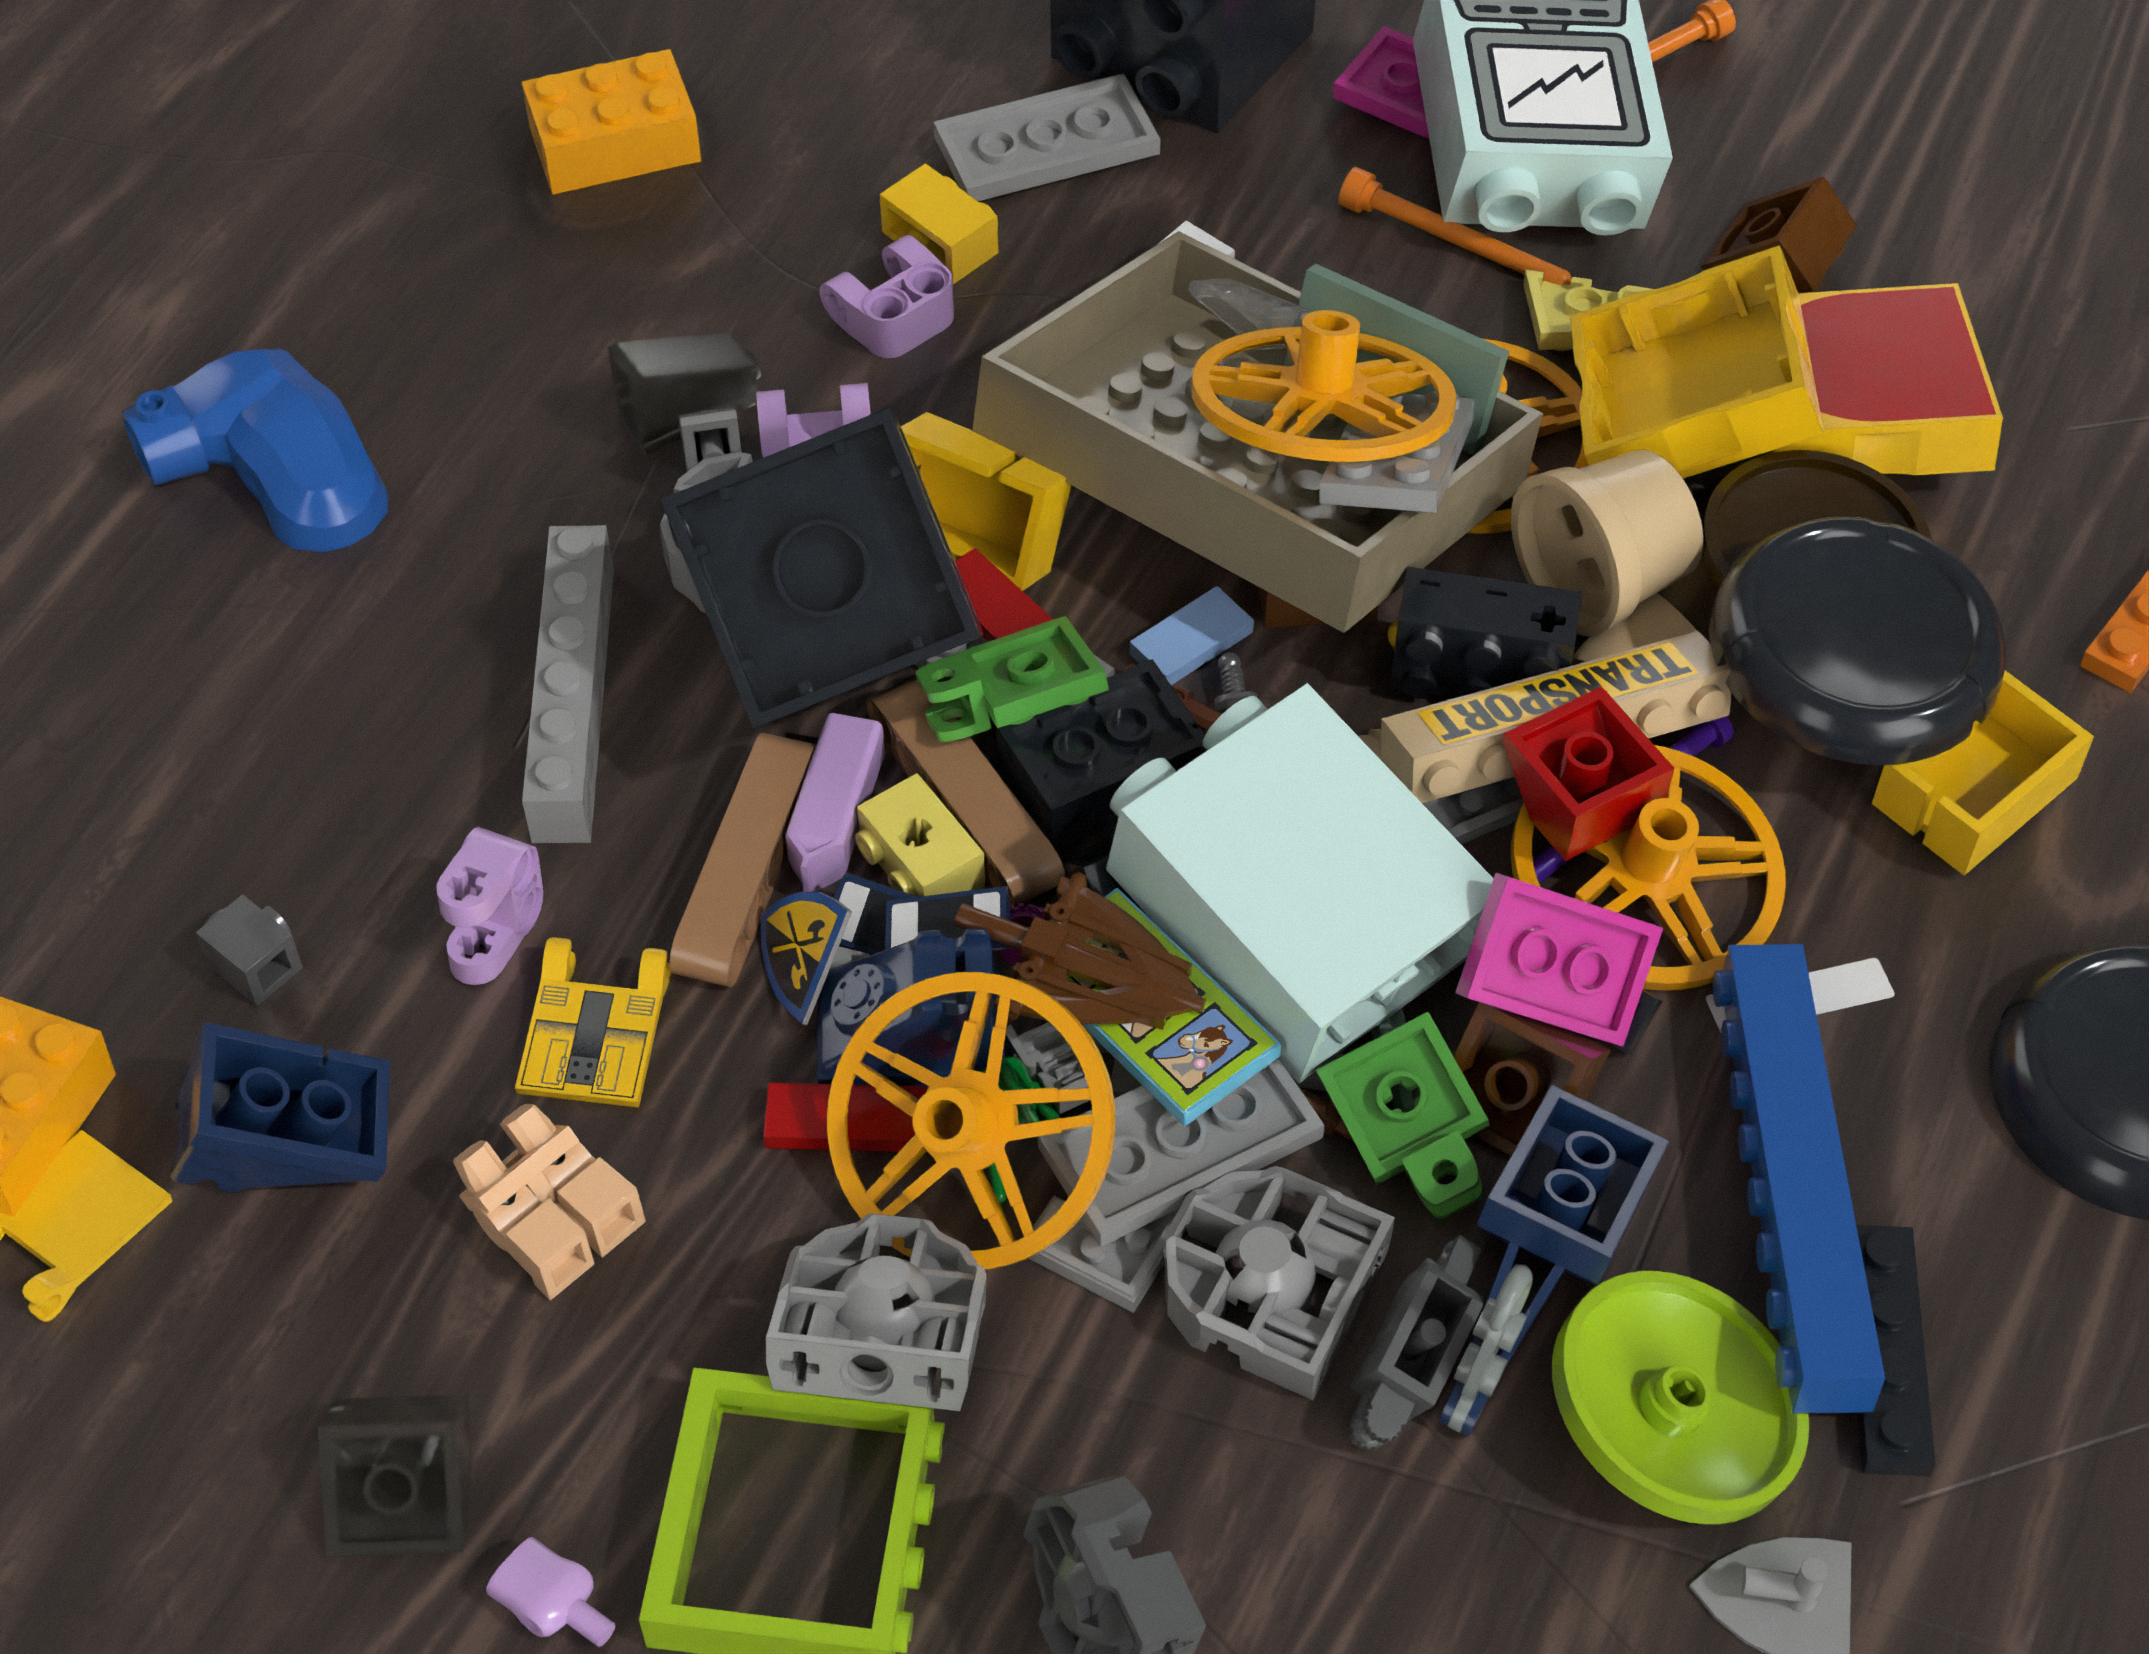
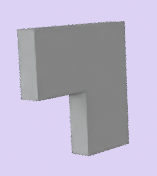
M1053 1196L1032 1227L1035 1231L1046 1223L1065 1201ZM1179 1209L1102 1247L1099 1246L1081 1217L1075 1226L1061 1239L1028 1259L1134 1313L1164 1266L1165 1234ZM1184 1227V1229H1183V1231H1182V1233H1181V1237L1183 1236V1234H1184L1185 1231L1187 1230L1185 1227Z

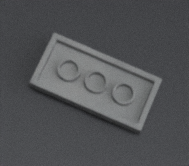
M1124 73L933 122L934 138L959 188L977 201L1160 154V137Z
M1436 391L1429 392L1426 395L1403 393L1388 397L1404 406L1402 412L1421 422L1428 419L1438 406ZM1456 393L1455 415L1450 428L1442 437L1422 449L1380 460L1357 462L1329 461L1320 480L1319 504L1437 513L1474 420L1475 398L1459 397ZM1347 423L1340 440H1362L1379 437Z
M1279 1058L1185 1127L1142 1085L1114 1099L1116 1126L1111 1161L1105 1179L1082 1219L1099 1246L1102 1247L1179 1209L1186 1196L1194 1189L1204 1188L1229 1172L1257 1171L1322 1139L1324 1123ZM1092 1110L1081 1115L1092 1114ZM1092 1125L1038 1136V1149L1068 1196L1072 1193L1083 1172L1091 1143Z

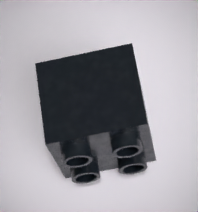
M1050 0L1051 57L1057 59L1070 73L1084 79L1095 77L1103 79L1124 73L1136 96L1141 98L1154 112L1168 118L1180 116L1218 134L1313 33L1315 0Z
M890 407L660 499L753 728L981 638L984 634L899 420Z

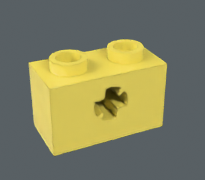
M918 773L857 806L859 832L855 834L857 846L868 863L871 865L879 863L888 875L891 888L917 897L985 888L984 852Z

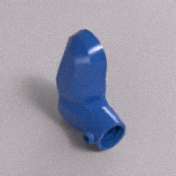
M274 348L233 352L205 365L175 386L168 385L159 391L152 390L141 394L135 404L121 411L123 424L133 449L146 475L154 486L208 472L209 465L211 464L232 466L247 489L261 503L274 536L292 549L327 552L349 547L371 534L388 512L389 493L341 401L329 388L308 373L285 350Z

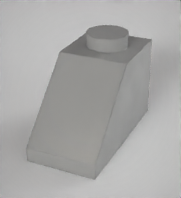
M733 407L678 415L686 471H689L703 459L741 452L737 413Z

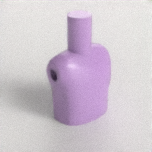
M534 1537L526 1539L506 1558L493 1574L486 1588L487 1594L509 1609L528 1630L539 1637H549L568 1624L596 1646L601 1647L611 1637L616 1626L614 1622L586 1603L594 1588L593 1577L590 1572L581 1564L554 1553Z

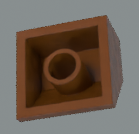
M1821 177L1744 203L1702 262L1700 268L1704 271L1780 245L1798 293H1812L1822 285V277L1831 263L1845 251L1844 244L1857 225L1826 178Z
M1479 1002L1453 1056L1489 1120L1490 1126L1473 1136L1512 1156L1551 1085L1586 1101L1611 1050L1580 1033Z

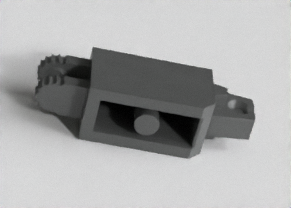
M1461 1235L1445 1245L1437 1262L1427 1257L1422 1261L1417 1270L1404 1278L1349 1387L1361 1395L1351 1415L1353 1419L1348 1421L1349 1427L1346 1428L1349 1432L1347 1438L1351 1439L1350 1444H1354L1356 1449L1361 1448L1363 1452L1367 1450L1372 1452L1383 1446V1442L1387 1443L1397 1438V1434L1402 1432L1401 1427L1407 1421L1435 1405L1484 1305V1296L1477 1293V1288L1468 1283L1482 1248Z

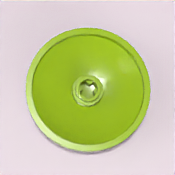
M1661 1271L1630 1272L1615 1276L1596 1286L1578 1303L1564 1321L1557 1335L1552 1358V1381L1561 1416L1574 1442L1592 1466L1610 1484L1638 1504L1661 1515L1689 1523L1724 1524L1736 1522L1761 1511L1778 1497L1794 1480L1806 1455L1809 1440L1808 1413H1793L1789 1388H1780L1778 1385L1775 1359L1777 1348L1781 1347L1780 1344L1750 1311L1720 1290L1701 1281L1675 1273Z

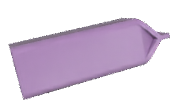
M836 713L826 715L785 834L789 863L803 884V892H816L841 879L847 871L856 844L855 834L859 832L857 806L871 798L885 755L883 726L878 721Z

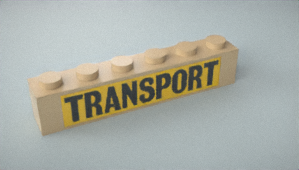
M1699 631L1691 632L1559 669V671L1547 672L1382 718L1381 761L1421 803H1425L1515 777L1502 741L1504 733L1600 686L1608 692L1647 738L1729 716L1731 691L1725 682L1731 669L1727 663L1717 667L1710 642Z

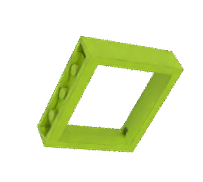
M693 1368L639 1618L646 1647L695 1654L907 1653L908 1643L911 1642L913 1630V1612L904 1611L907 1588L919 1589L924 1563V1548L915 1547L918 1524L930 1525L934 1505L935 1485L925 1483L928 1463H940L943 1452L942 1439L945 1423L934 1420V1408L773 1390L769 1376ZM723 1412L905 1434L872 1629L683 1605Z

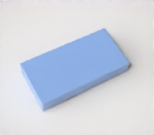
M1216 586L1131 640L1130 655L1140 664L1153 659L1162 672V678L1166 677L1170 685H1173L1252 634L1254 620Z

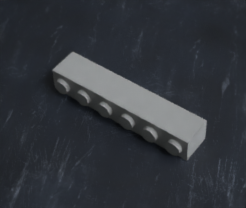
M606 525L549 526L522 798L531 843H591L614 574Z

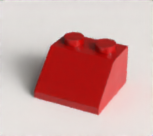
M1602 686L1505 732L1502 740L1529 819L1565 861L1633 828L1641 810L1647 803L1655 799L1667 798L1675 769Z

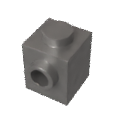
M243 894L228 907L215 912L207 920L206 924L196 932L208 966L255 1006L260 1005L303 968L290 928L281 915L269 906L260 909Z

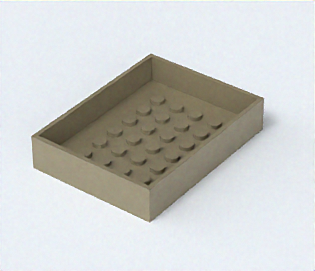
M1178 231L983 355L981 358L972 431L1014 451L1015 455L1021 458L1026 457L1066 477L1065 482L1345 633L1404 585L1407 567L1421 569L1426 567L1516 493L1520 484L1527 478L1543 413L1498 391L1483 446L1474 455L1464 450L1461 451L1437 513L1319 504L1320 480L1329 461L1286 456L1254 447L1233 438L1216 428L1199 412L1191 394L1194 366L1208 349L1240 334L1263 329L1293 327L1301 292ZM1285 344L1256 347L1226 357L1217 365L1240 367L1241 362L1284 366L1287 349ZM1215 394L1230 410L1261 426H1264L1273 416L1272 409L1277 404ZM1301 411L1298 413V415L1290 424V426L1286 429V431L1297 422L1298 416L1302 413ZM1327 414L1304 437L1340 440L1348 422L1334 414Z

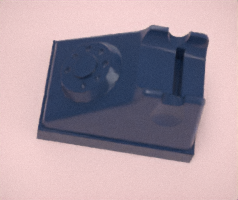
M965 929V933L955 939L945 937L940 930L920 931L916 938L829 970L817 999L818 1084H832L838 1063L855 1032L870 1014L896 993L910 985L943 974L982 972L1002 975L1001 967L996 966L988 931L986 929ZM976 992L950 993L919 1003L893 1020L873 1043L895 1054L897 1053L943 1078L948 1077L951 1074L964 1021L969 1020ZM992 993L985 1029L974 1066L975 1071L982 1072L987 1066L992 1030L995 1027L998 1008L994 1007V1002L998 997L997 994ZM1003 1048L1002 1058H1005L1004 1048ZM868 1052L862 1059L863 1063L899 1086L929 1087ZM856 1075L852 1085L870 1084Z
M205 1022L197 1034L195 1055L175 1102V1107L179 1110L176 1154L170 1172L172 1181L194 1185L200 1180L209 1179L217 1183V1190L238 1193L246 1189L258 1187L366 1180L377 1182L386 1171L390 1061L331 1048L323 1056L322 1046Z

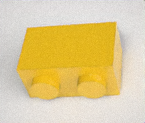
M926 163L880 193L882 232L894 241L905 235H911L950 270L953 285L998 254L997 215L987 204L975 200L960 189L951 178L942 176Z

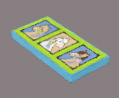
M1116 888L1104 898L1110 900L1135 918L1159 940L1170 954L1192 963L1191 975L1188 979L1197 995L1206 999V1004L1201 1014L1190 1011L1166 1017L1164 1030L1137 1022L1082 1025L1185 1127L1280 1057L1281 1043L1122 891ZM1093 939L1087 942V944L1126 959L1115 948ZM1067 975L1069 982L1095 991L1107 990V988Z

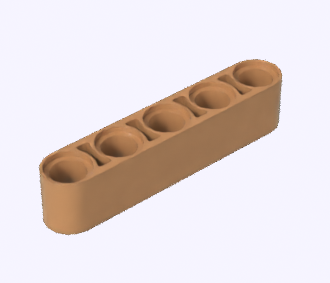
M916 676L866 700V708L870 720H875L882 724L884 744L908 777L918 773L984 852L985 881L990 888L1007 886L1010 906L1014 905L1016 908L1018 903H1026L1058 886L1061 876L1065 877V872L1061 860L1049 840L970 736L949 742L938 741L928 725L925 711L936 703L928 701L927 696L920 685H918ZM954 717L945 722H955L957 719Z
M762 732L758 735L676 931L670 953V971L672 974L733 987L736 983L760 925V915L767 907L787 857L785 834L816 744Z

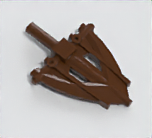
M1077 872L1070 879L1061 876L1057 888L1059 901L1053 905L1047 903L1044 909V919L1035 916L1030 928L965 903L960 906L954 922L955 927L963 930L986 929L991 940L1019 950L1020 963L1016 962L1013 968V979L1030 984L1052 996L1065 1006L1081 1024H1125L1137 1022L1164 1030L1166 1017L1190 1011L1201 1014L1204 1010L1206 999L1197 995L1188 979L1191 975L1192 963L1170 954L1159 940L1135 918L1110 900L1087 888V876L1083 873ZM1093 939L1115 948L1126 959L1087 944V942ZM1067 975L1107 988V990L1095 991L1069 982ZM998 995L996 1001L994 1002V1007L998 1008L1000 995ZM1010 999L1007 1023H1013L1014 1020L1018 1019L1019 1015L1046 1020L1033 1009Z

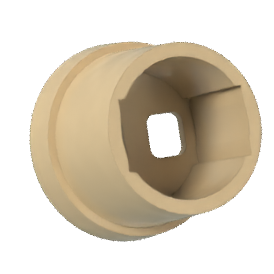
M1635 450L1580 469L1561 467L1533 475L1520 484L1513 499L1511 530L1515 551L1528 584L1582 592L1577 626L1578 635L1597 636L1625 620L1634 612L1640 602L1690 575L1698 566L1702 556L1703 530L1695 500L1683 478L1664 458L1651 451Z

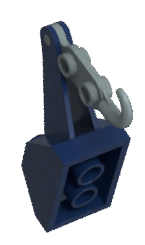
M1551 1085L1490 1193L1477 1223L1480 1231L1506 1243L1508 1248L1488 1301L1474 1328V1339L1469 1344L1453 1379L1457 1380L1443 1409L1438 1421L1439 1423L1469 1438L1500 1378L1565 1273L1594 1287L1602 1283L1658 1168L1669 1140ZM1521 1251L1553 1266V1269L1525 1314L1521 1313V1310L1530 1292L1533 1277L1528 1267L1516 1265ZM1499 1348L1503 1349L1500 1356L1496 1355Z

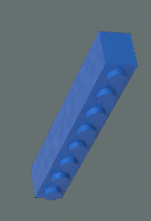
M1803 944L1729 945L1723 970L1714 971L1713 999L1716 1007H1724L1726 1020L1722 1022L1721 1027L1723 1056L1725 1058H1733L1735 1071H1732L1730 1076V1101L1733 1109L1742 1110L1744 1122L1739 1127V1155L1742 1162L1751 1163L1753 1178H1749L1747 1187L1748 1209L1751 1217H1760L1762 1233L1758 1234L1756 1244L1757 1263L1760 1272H1769L1772 1288L1768 1289L1766 1295V1317L1770 1329H1779L1781 1347L1777 1348L1775 1359L1777 1382L1780 1388H1789L1793 1413L1873 1412L1885 1380V1374Z

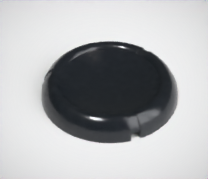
M1839 515L1806 519L1776 529L1746 549L1733 563L1721 582L1710 613L1709 634L1714 660L1717 667L1727 663L1731 669L1725 683L1738 702L1756 720L1781 738L1802 749L1835 760L1866 765H1897L1920 761L1948 751L1970 736L1975 721L1982 724L1986 720L2002 686L2006 665L2005 637L1997 609L1988 592L1972 571L1953 553L1929 537L1896 523L1870 520L1869 517Z
M2118 942L2101 944L2078 950L2051 962L2032 975L2020 987L2006 1006L2000 1018L2003 1021L1997 1028L1991 1042L1989 1057L1990 1081L1998 1111L2008 1131L2030 1160L2047 1176L2073 1194L2101 1208L2125 1216L2149 1220V943Z

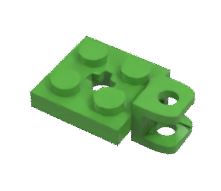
M1066 616L957 652V654L931 662L916 671L918 685L922 688L928 701L936 703L925 711L928 725L940 742L955 741L992 729L989 716L997 728L1009 724H1022L1032 719L1035 715L1064 705L1080 704L1090 696L1109 690L1104 668ZM944 677H953L948 681L936 682ZM962 717L955 722H945L950 718Z
M1429 1012L1316 1070L1376 1185L1405 1171L1424 1207L1438 1219H1445L1482 1198L1483 1188L1478 1168L1464 1139L1489 1127V1120ZM1402 1084L1403 1088L1407 1091L1417 1088L1421 1092V1096L1413 1101L1414 1109L1403 1113L1399 1108L1390 1110L1385 1105L1393 1099L1391 1091L1393 1086ZM1452 1175L1456 1177L1450 1184L1438 1183L1444 1176Z

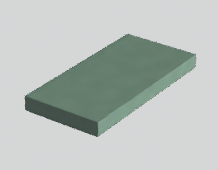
M1315 264L1308 268L1293 327H1302L1303 317L1310 312L1333 310L1347 313L1360 322V333L1400 344L1435 363L1450 378L1459 397L1475 398L1474 420L1462 450L1472 455L1478 452L1484 443L1509 351L1323 266ZM1358 349L1356 363L1385 359L1387 357ZM1288 352L1284 366H1292ZM1388 358L1393 363H1398L1397 361ZM1429 384L1405 394L1426 395L1436 390L1433 384Z

